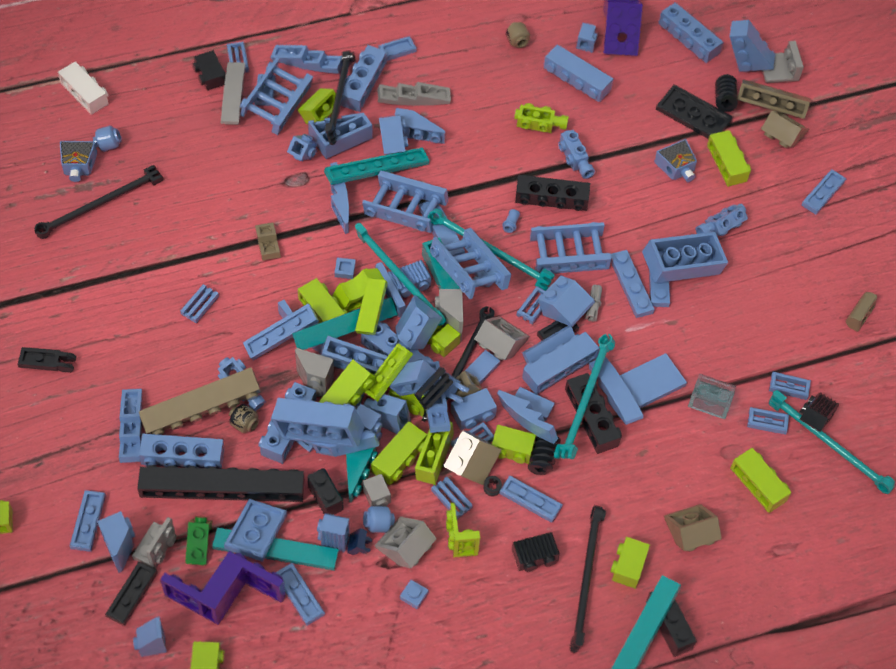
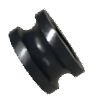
M496 476L487 477L484 481V492L489 496H497L500 493L502 482ZM489 483L496 484V489L489 488Z

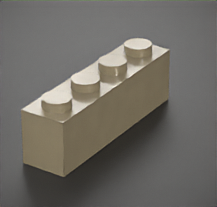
M744 79L738 94V100L803 119H805L811 99Z

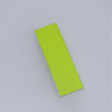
M368 278L355 329L356 333L376 334L388 284L386 280Z
M397 343L374 374L375 379L373 380L372 387L364 392L378 402L413 353Z

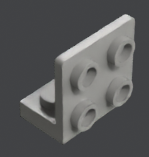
M789 41L784 53H775L774 69L762 70L766 83L799 81L804 66L796 41Z
M167 517L163 525L156 522L152 523L132 555L134 560L154 569L163 562L166 550L169 546L172 547L176 540L172 519Z

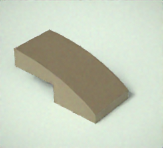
M274 223L255 225L262 261L280 258Z

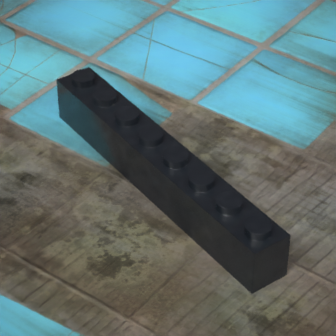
M148 465L140 467L137 489L140 498L242 501L252 499L255 501L303 502L304 471L290 469L289 471H279L278 469L259 470L256 468L241 470L234 467L228 469L208 467L206 469L194 466L178 468L176 466L157 467Z

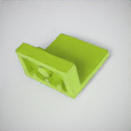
M451 503L450 510L446 512V530L449 531L448 548L453 550V557L476 556L479 551L480 533L471 529L458 532L455 503Z

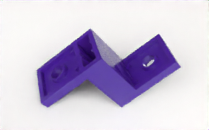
M604 0L603 14L606 17L604 54L638 56L643 6L640 0ZM621 32L627 34V38L623 42L617 39L618 34Z
M231 551L227 553L202 592L195 585L190 584L188 586L183 583L182 579L174 574L170 576L164 573L160 579L166 597L219 625L245 584L280 603L286 597L284 580L279 574L275 572L270 573L259 563H251L242 554H234Z

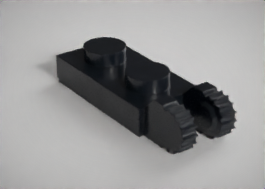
M22 347L18 367L50 371L59 370L71 373L74 366L68 363H61L60 359L65 362H75L76 355L61 352L60 350Z

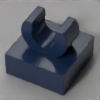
M360 528L350 534L347 553L355 555L359 552L366 554L371 551V549L365 547V543L369 544L372 542V538L367 536V530Z

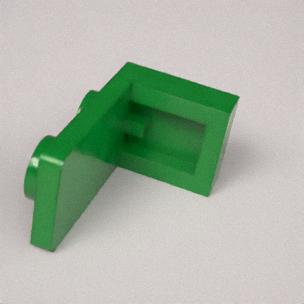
M195 516V519L188 522L186 564L206 565L209 531L212 529L213 521L207 520L205 516Z

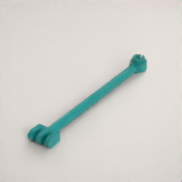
M435 208L429 213L428 218L431 219L432 224L444 225L463 236L465 229L448 220L441 209ZM481 239L495 256L537 280L536 287L538 286L545 291L549 288L548 285L551 284V280L555 276L552 272L544 268L539 273Z
M357 223L355 229L359 239L363 243H367L413 296H417L442 317L438 326L443 325L446 322L443 314L433 307L368 235L367 229L361 223Z
M604 334L598 340L600 345L598 356L565 444H557L554 452L555 459H574L578 448L573 445L606 354L615 348V340L611 334H608V336Z
M778 390L773 392L769 400V405L777 412L780 409L784 410L873 480L882 493L889 494L894 489L895 481L890 476H879L823 431L819 432L801 421L802 415L785 402L787 397Z

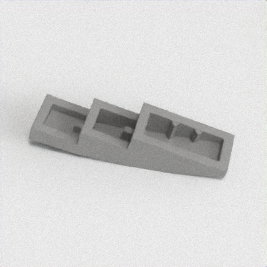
M228 62L221 124L239 125L242 109L240 104L243 100L246 70L245 63Z
M417 82L415 86L398 83L397 87L379 84L377 88L378 102L429 106L450 104L451 102L450 88Z

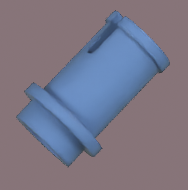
M515 209L509 211L506 221L502 224L505 232L512 233L516 230V223L520 216L519 211Z

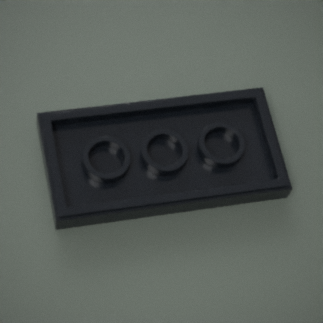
M675 84L660 100L655 109L709 139L711 134L724 132L733 121V116L721 111Z

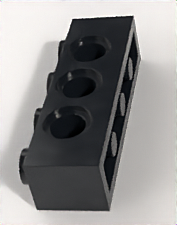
M518 175L515 203L587 211L590 183Z
M588 373L566 381L565 391L576 412L590 377ZM595 384L581 423L596 453L599 454L619 447L622 434L620 429L614 425L613 415L610 411H607L605 400L602 395H599L597 385Z

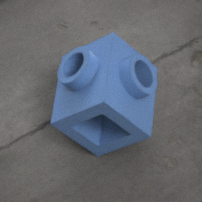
M307 134L293 136L287 152L299 161L310 160L316 154L318 143L314 142L313 138Z

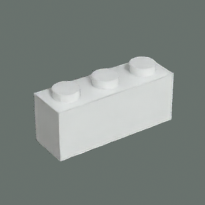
M76 61L58 71L61 84L91 115L109 104L106 89L100 87L93 76L90 77L83 66L80 67Z

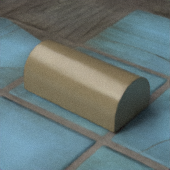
M865 292L846 319V324L849 328L856 332L861 329L875 308L876 294Z

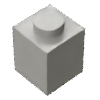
M382 474L363 480V491L370 506H387L391 503V494Z

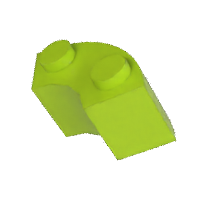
M378 268L363 269L353 279L340 283L332 296L338 300L342 310L345 309L347 312L361 307L368 278L384 280Z

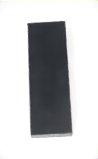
M138 561L106 612V617L125 626L155 578L157 570Z

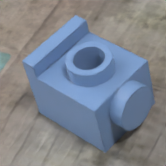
M582 23L576 49L593 53L598 33H595V25Z

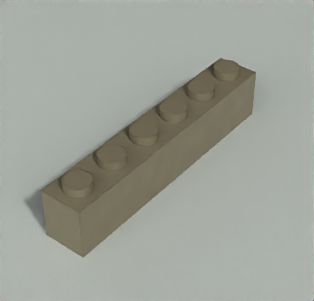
M250 367L138 412L146 434L163 435L165 430L170 428L172 430L179 429L184 426L183 423L191 421V423L197 422L202 419L203 415L208 413L214 415L221 412V408L226 406L228 408L235 407L240 404L239 401L255 399L262 391L255 373Z

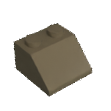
M771 111L761 130L765 131V136L770 139L775 137L780 140L779 144L785 148L789 146L795 147L809 130L779 111Z
M462 431L444 467L464 478L484 485V481L489 476L502 449L469 431Z
M702 504L664 515L676 545L683 551H693L696 547L711 545L715 541L722 539L718 517Z

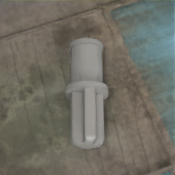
M593 285L591 288L590 296L594 299L595 303L587 310L585 319L591 322L597 321L598 310L602 304L600 301L602 286Z

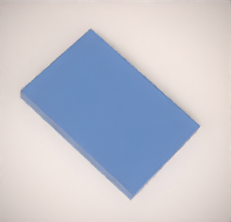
M666 353L620 375L639 408L687 385L686 380Z
M249 499L228 536L224 549L263 562L287 516V511Z

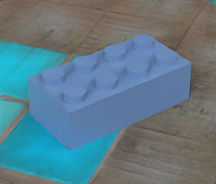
M715 232L652 239L642 251L654 283L720 275L728 264Z
M291 397L278 398L271 417L282 439L358 448L364 430V425L355 407L350 404L337 405L331 402H314L309 399L303 401Z

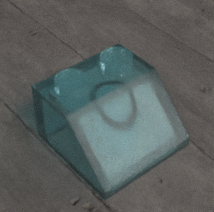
M699 373L688 407L725 419L736 386Z

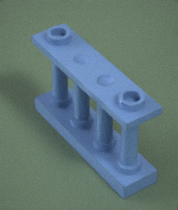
M278 57L273 62H269L263 77L248 98H244L240 104L242 117L245 116L248 110L270 121L273 125L272 133L276 135L280 133L310 89L313 76L308 73L304 79H299L278 68L280 59ZM275 73L297 85V89L290 91L270 79ZM265 86H268L287 96L288 102L281 103L263 93L262 90ZM259 98L278 108L280 114L274 116L253 103Z
M380 171L378 180L381 188L373 202L363 200L364 213L370 217H377L415 228L422 232L431 233L432 225L428 215L435 209L437 204L447 205L449 201L447 189ZM387 190L397 192L389 207L380 205ZM404 195L413 196L406 212L396 209ZM421 199L430 201L423 216L413 214Z
M604 222L531 228L530 241L538 242L540 258L536 259L535 270L541 273L545 268L555 274L609 269L611 255L610 253H602L599 236L603 235ZM581 237H592L595 254H584ZM574 238L576 256H566L563 239ZM555 239L559 257L549 258L547 256L545 240Z
M471 228L464 230L462 240L443 245L437 237L433 238L430 247L431 255L469 299H473L476 287L493 282L501 290L508 289L511 273ZM463 247L468 251V253L452 256L449 252ZM471 259L476 260L478 263L466 268H462L459 264ZM485 271L489 275L475 280L469 276V274Z

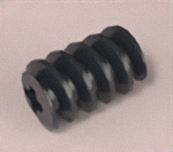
M729 74L718 77L715 82L716 106L724 112L733 111L738 106L737 80Z
M536 436V442L534 443V449L528 464L529 471L536 475H545L546 472L553 471L554 467L552 465L556 461L554 459V452L557 444L561 442L559 437L552 444Z

